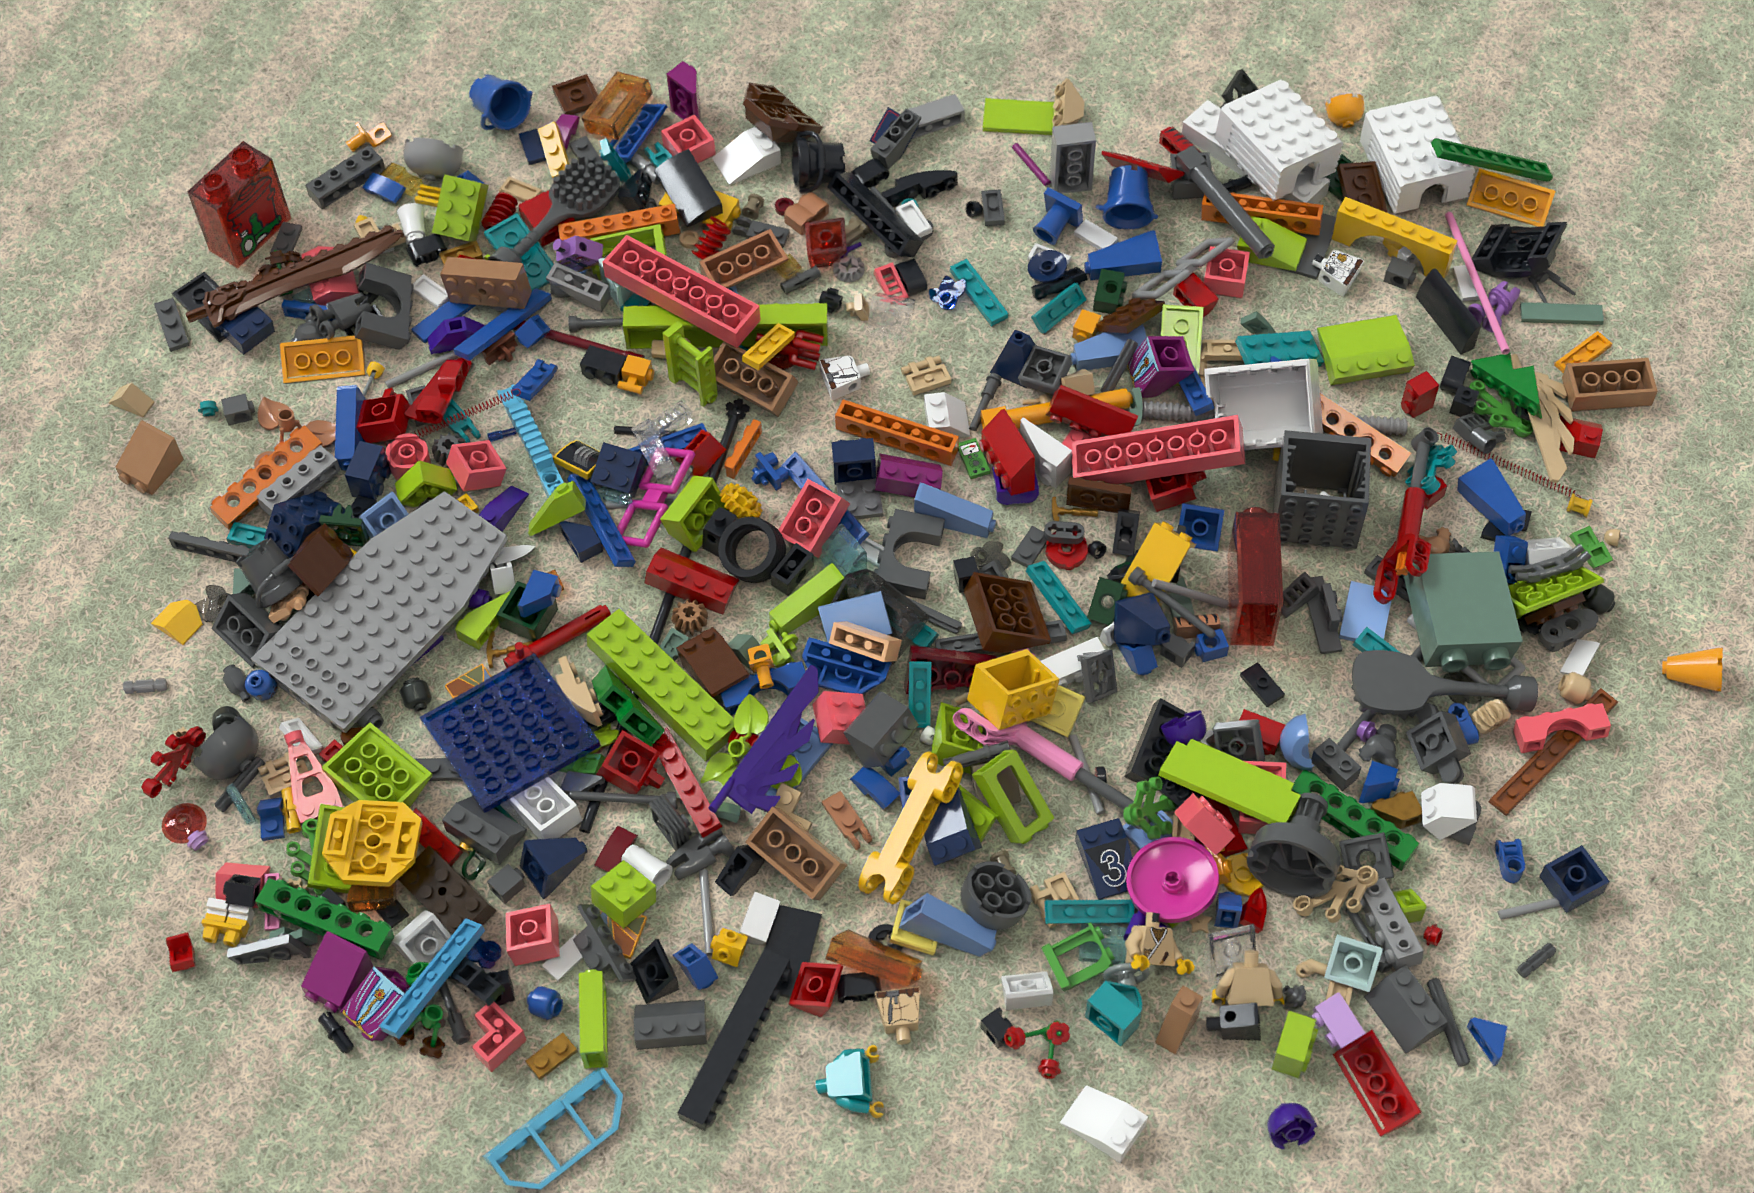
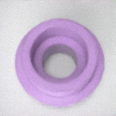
M199 830L193 832L188 837L189 842L187 846L193 848L194 851L201 848L209 840L206 836V831L199 832Z

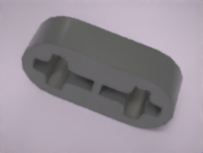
M1050 521L1044 528L1045 539L1052 543L1079 544L1084 539L1085 530L1080 523ZM1052 529L1056 530V534H1051ZM1073 531H1077V536H1073Z

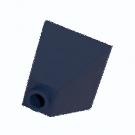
M1014 330L990 373H996L1001 378L1022 386L1018 377L1033 346L1036 345L1030 335Z
M1150 592L1115 601V642L1154 646L1170 642V624L1153 593Z
M577 838L526 840L523 844L520 867L544 900L584 860L585 854H587V847L584 842H579Z

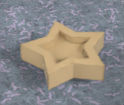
M1202 913L1188 920L1192 925V933L1199 930L1209 933L1208 924L1213 917L1204 916Z

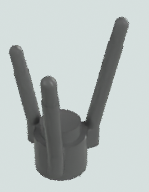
M1549 269L1532 275L1528 279L1533 284L1543 303L1548 302L1537 282L1543 283L1548 278L1570 294L1576 295L1573 290L1560 281L1561 278Z

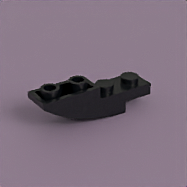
M932 170L906 175L895 179V187L881 192V195L892 207L898 206L905 199H915L919 194L923 200L928 197L933 198L944 190H952L957 185L958 173L951 170Z
M465 957L447 978L487 1006H490L505 990L502 984L490 977L484 969Z

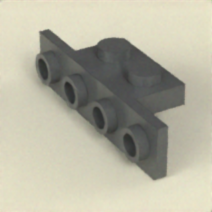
M1323 576L1311 577L1318 585L1320 591L1319 594L1307 602L1320 653L1341 652L1342 646L1338 627L1339 623L1342 622L1341 609H1337V593L1332 590L1331 583L1324 582Z
M579 904L577 908L588 926L573 941L589 969L602 971L604 974L612 967L620 982H634L637 978L633 973V968L626 961L621 947L612 937L610 928L605 925L600 916L599 909L593 904Z

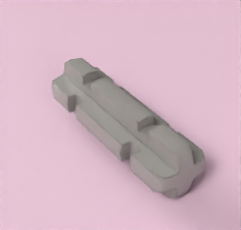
M165 678L156 679V681L154 679L136 680L135 683L133 681H125L123 683V691L126 694H132L134 691L145 693L155 692V690L157 692L167 690Z

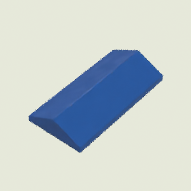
M638 104L610 142L613 147L640 109H642L615 148L625 163L631 160L668 108L667 104Z

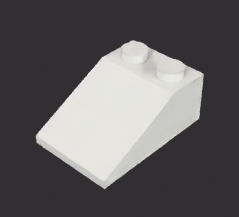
M753 127L744 131L712 157L727 183L732 185L781 164V153L775 141L769 139L758 128Z
M1023 417L1020 421V434L1035 456V470L1043 484L1046 486L1051 485L1056 489L1071 473L1072 450Z
M537 767L503 792V795L538 839L560 838L582 822L577 805L540 767Z
M1085 1086L1060 1124L1121 1163L1145 1128L1148 1116L1124 1101Z

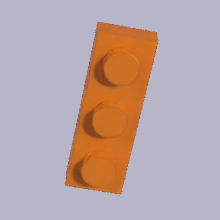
M753 419L750 426H746L741 441H737L734 447V453L726 459L724 468H726L727 477L732 479L736 477L762 433L760 421Z

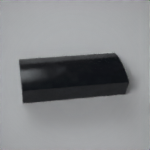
M689 149L674 155L654 170L656 177L672 203L675 204L676 210L687 227L705 221L711 216L714 217L723 213L722 202Z
M1432 269L1421 284L1416 298L1460 355L1475 348L1481 325L1437 269Z
M1161 698L1153 704L1124 776L1125 778L1138 783L1140 781H1149L1152 777H1160L1163 785L1169 781L1158 775L1173 748L1165 739L1161 726L1176 717L1178 719L1185 717L1186 711Z

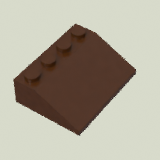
M973 572L963 591L983 650L1005 653L1050 644L1051 638L1031 582Z

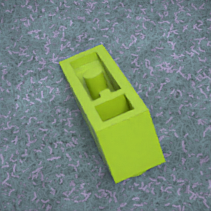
M574 481L562 483L552 492L529 523L528 534L530 537L585 510L586 499Z
M511 591L467 613L463 619H460L455 628L458 639L480 650L491 632L498 627L499 623L496 614Z

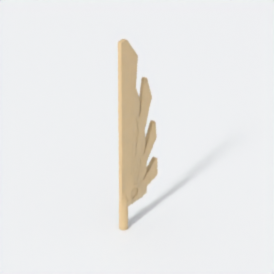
M1512 354L1511 358L1514 369L1522 368L1518 355ZM1535 372L1542 418L1533 416L1529 412L1528 414L1550 482L1558 483L1567 470L1559 450L1560 443L1562 441L1569 455H1572L1574 448V437L1560 420L1559 413L1569 424H1572V412L1554 396V393H1556L1560 397L1566 398L1567 393L1564 384L1549 379L1546 374Z

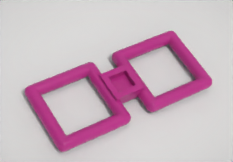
M666 447L657 448L639 484V488L645 490L646 493L642 500L630 501L617 528L622 536L636 508L657 511L644 539L622 536L626 545L643 548L650 546L661 524L660 518L668 509V505L664 501L668 494H675L678 491L695 457L694 451ZM663 456L684 458L671 485L649 483Z

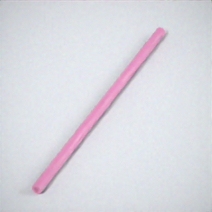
M1447 212L1445 214L1446 220L1454 239L1458 240V249L1501 352L1504 355L1508 354L1510 349L1452 212Z

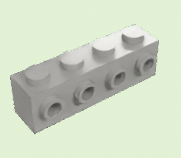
M321 445L315 450L310 451L304 459L295 463L289 471L279 476L273 484L263 489L256 496L260 508L271 517L274 504L314 493L341 471L337 459Z
M1378 879L1376 884L1366 889L1360 900L1368 926L1373 927L1376 941L1379 945L1383 946L1386 960L1389 964L1392 963L1395 971L1405 965L1409 968L1421 964L1423 948L1386 879Z

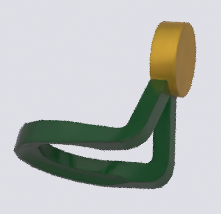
M460 842L458 847L469 854L462 864V875L468 880H474L484 868L486 860L477 854L474 848ZM474 856L480 860V863L474 873L468 875L467 865Z

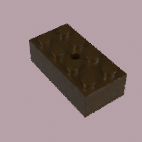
M429 845L415 859V863L398 878L414 897L437 917L451 934L456 931L465 918L483 926L497 911L438 851Z

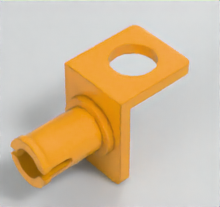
M357 122L355 124L359 129V133L346 141V144L354 152L366 142L376 147L389 139L392 134L383 122L368 133ZM384 130V136L377 139L375 137L376 133Z
M763 644L749 648L750 661L748 663L753 673L757 672L760 689L774 686L769 670L774 667L769 645ZM758 651H764L767 655L763 658L754 659Z

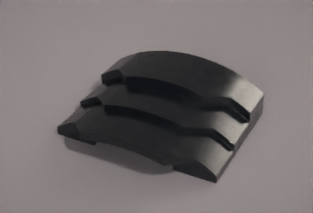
M1548 222L1543 227H1511L1510 224H1492L1472 257L1474 266L1479 272L1504 278H1521L1541 273L1551 266L1556 257L1555 250L1562 240L1561 236L1567 227V222Z

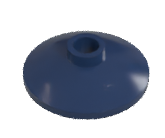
M1055 250L1041 251L1035 254L1028 263L1030 277L1044 283L1059 279L1067 269L1065 256Z

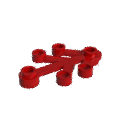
M195 726L190 728L186 735L177 737L171 734L168 736L165 745L174 751L165 754L156 751L152 755L150 762L159 767L163 763L166 764L154 778H147L143 782L141 789L144 794L150 798H155L162 790V783L169 787L173 784L170 780L174 782L177 779L178 769L185 770L191 763L194 748L199 747L204 742L206 733L203 731V728Z

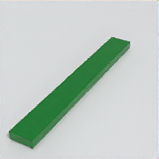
M1434 138L1431 142L1437 157L1544 182L1553 179L1547 164L1438 138Z

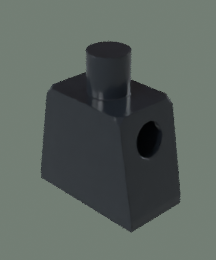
M719 507L703 528L702 549L719 557L718 546L721 535L728 525L737 520L738 517Z
M1257 1002L1221 1006L1220 1016L1206 1017L1207 1031H1221L1223 1040L1261 1041L1260 1016Z

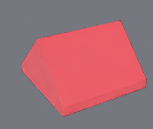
M226 862L216 872V899L226 900V895L223 894L224 884L234 874L261 878V892L265 885V874H269L270 866Z

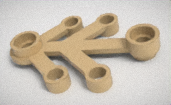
M1340 865L1338 872L1341 873L1337 874L1336 880L1333 882L1328 893L1312 899L1301 895L1294 900L1293 907L1297 914L1309 916L1313 912L1314 907L1335 898L1330 908L1326 910L1325 916L1329 922L1336 923L1341 918L1339 910L1350 890L1355 889V892L1347 900V908L1351 913H1357L1361 910L1362 904L1360 900L1366 889L1378 881L1379 875L1377 871L1370 866H1362L1358 870H1353ZM1345 878H1350V879H1352V880H1350V881H1348V882H1342V881H1341V880H1344Z

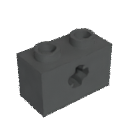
M1328 738L1313 751L1311 758L1312 764L1342 791L1358 779L1362 768L1331 738Z

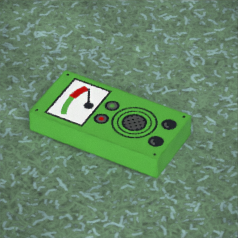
M973 438L960 442L958 452L970 480L990 474L989 466L977 439Z

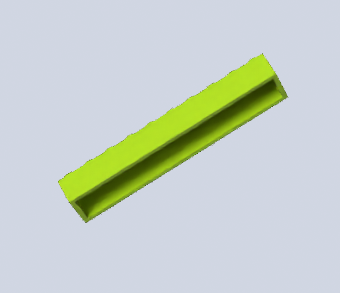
M827 303L757 304L760 306L761 321L740 344L744 347H752L757 343V333L765 335L779 323L795 333L797 330H803L823 335L824 340L822 344L805 339L803 341L828 346ZM624 306L623 331L626 349H652V341L663 340V332L676 321L683 325L685 338L690 340L691 344L696 348H708L709 346L720 348L723 340L660 306Z

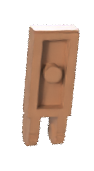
M841 791L821 801L822 806L845 839L849 840L855 850L860 848V843L854 836V833L859 831L867 843L872 841V837L864 823Z

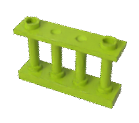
M676 321L663 332L669 380L674 384L684 380L699 392L700 405L702 407L708 403L712 404L718 395L713 348L709 346L703 352L698 350L685 339L683 325Z

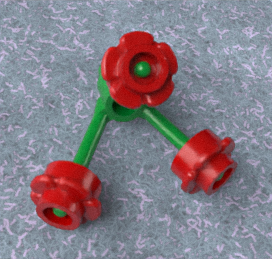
M1058 1020L1053 1021L1047 1027L1026 1033L1020 1027L1011 1026L1007 1029L1004 1040L1010 1048L1018 1050L1020 1046L1025 1044L1026 1038L1043 1035L1050 1046L1048 1059L1041 1060L1038 1072L1041 1073L1043 1078L1054 1079L1055 1076L1061 1073L1059 1062L1053 1060L1055 1045H1062L1063 1042L1066 1043L1069 1040L1070 1029L1066 1023H1061Z

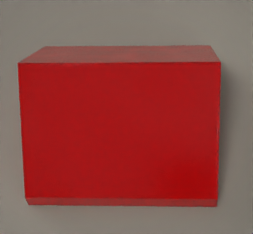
M802 962L788 1004L809 1014L822 1017L831 1007L843 966L840 964Z

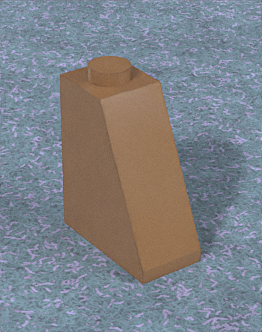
M1182 985L1169 1007L1155 1043L1176 1055L1199 1018L1203 996Z

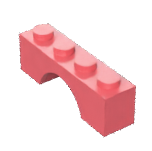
M1591 703L1579 708H1566L1559 712H1545L1538 716L1521 717L1515 721L1513 733L1522 754L1542 750L1546 737L1558 730L1576 732L1586 741L1608 737L1611 724L1603 703Z

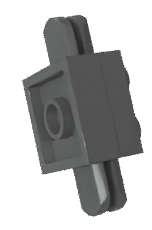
M1426 703L1422 709L1416 711L1420 724L1406 732L1421 771L1431 774L1440 773L1443 782L1458 784L1464 778L1459 761L1471 754L1456 715L1442 710L1439 712L1436 705Z

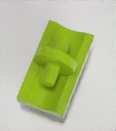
M769 628L766 631L768 636L760 644H768L771 652L776 648L779 650L777 654L772 656L774 665L779 668L789 662H795L787 649H791L792 652L797 650L795 644L798 642V637L796 634L788 635L787 632H783L781 634L783 638L781 641L773 629Z

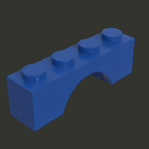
M802 661L789 662L779 668H770L774 686L767 689H776L788 696L806 672ZM750 674L748 678L723 691L719 696L724 709L732 716L735 715L740 703L747 695L751 694L754 696L759 691L765 689H760L757 674Z

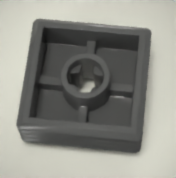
M1034 345L1018 377L1020 385L1053 395L1059 386L1062 385L1061 378L1067 376L1073 363L1071 356Z
M1258 719L1220 722L1214 725L1213 734L1217 750L1242 761H1265ZM1240 741V743H1243L1242 748H1239V745L1235 744V742Z
M661 794V797L657 796V799H654L653 802L650 801L649 806L654 823L676 851L692 835L688 827L690 826L688 819L684 814H678L676 811L678 807L671 797L667 799L664 794Z

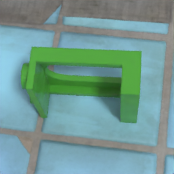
M1091 922L1088 923L1089 927L1053 945L1048 943L1041 947L1064 992L1104 973L1106 969L1114 966L1112 960L1115 957L1110 947H1104L1101 940L1105 939L1100 927H1094ZM1084 943H1097L1102 951L1100 959L1096 963L1067 977L1058 957Z

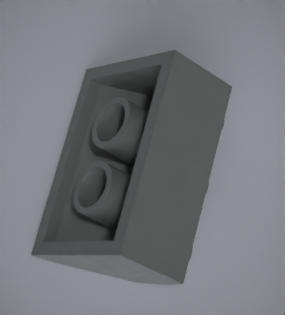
M246 592L228 594L212 630L253 668L255 664L251 658L283 626L279 622L273 623L268 618L269 613L264 608H256L255 600Z
M879 692L843 733L865 768L880 767L888 762L919 724L907 706L884 692Z
M475 796L456 802L442 819L446 832L498 865L503 862L527 832L526 828Z
M1406 965L1386 976L1364 996L1405 1054L1442 1033L1448 1024V1020Z
M705 999L635 1005L634 1041L637 1050L707 1044Z

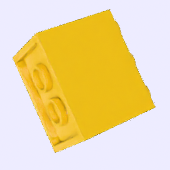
M1025 649L976 664L967 700L998 730H1002L1050 714L1060 679L1029 650Z

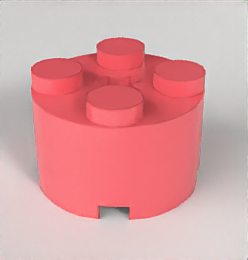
M401 434L395 437L391 444L387 445L386 455L388 464L396 480H399L419 460L431 463L426 442L415 434Z

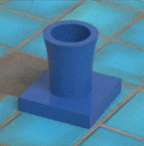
M1048 187L1044 192L1047 214L1033 228V231L1038 238L1051 245H1055L1067 223L1078 228L1083 222L1082 204Z

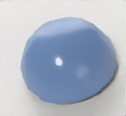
M1306 714L1295 716L1286 723L1281 732L1279 746L1282 755L1293 767L1301 771H1312L1314 765H1312L1309 756L1308 743L1310 741Z

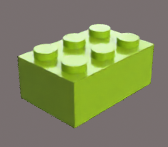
M444 174L432 233L469 242L477 241L489 185Z

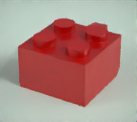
M393 388L385 389L382 397L363 400L356 428L367 443L394 440L395 437L406 433L409 418L405 416V412L410 407V404L404 394H396Z
M1204 470L1147 479L1145 481L1156 512L1197 499L1193 486L1207 477Z
M623 730L596 775L603 776L606 781L629 794H637L642 785L646 787L650 785L659 789L665 780L663 776L656 772L657 769L653 767L660 753Z

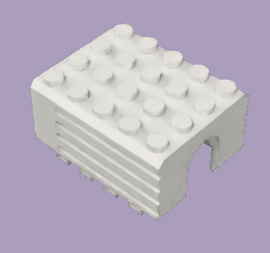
M1278 80L1225 104L1220 110L1214 137L1225 149L1224 153L1230 159L1233 157L1237 161V167L1241 171L1245 170L1252 183H1257L1260 186L1259 190L1265 196L1268 195L1273 201L1294 191L1298 174L1308 164L1313 163L1315 167L1312 178L1313 182L1336 172L1335 168L1340 158L1339 153H1341V146L1344 144L1337 137V133L1332 131L1325 124V121L1313 112L1312 107L1306 105L1301 100V96L1295 93L1289 87V84L1283 80Z
M1438 96L1370 110L1365 114L1360 142L1369 162L1376 161L1382 190L1394 214L1419 208L1425 189L1435 184H1441L1444 189L1441 199L1442 203L1469 196V186L1472 185L1471 180H1473V174L1475 173L1474 167L1438 158L1431 145L1434 138L1462 144Z
M1316 359L1204 369L1206 395H1208V398H1213L1215 418L1238 415L1243 427L1244 450L1281 447L1285 430L1323 434L1318 363Z

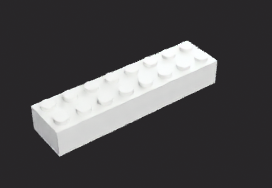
M1207 100L1183 121L1181 134L1203 151L1209 152L1212 157L1242 177L1248 175L1245 170L1241 171L1237 167V161L1233 157L1230 159L1224 153L1225 149L1214 138L1221 108ZM1306 165L1297 176L1294 191L1279 199L1317 204L1327 195L1330 180L1323 177L1313 182L1314 169Z

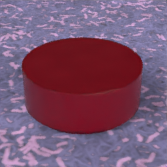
M786 197L778 199L775 202L776 213L784 216L785 210L789 206L794 205V202Z

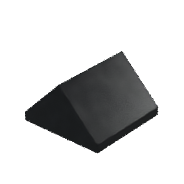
M655 939L630 963L633 973L637 978L635 981L646 1004L679 990L677 977L660 940Z

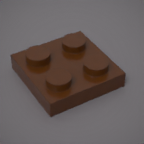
M588 74L552 86L553 93L564 114L575 115L601 106V100Z
M1580 593L1527 615L1524 619L1527 625L1533 622L1540 625L1549 621L1548 616L1554 619L1564 615L1563 610L1569 613L1578 609L1577 604L1586 600L1583 594Z

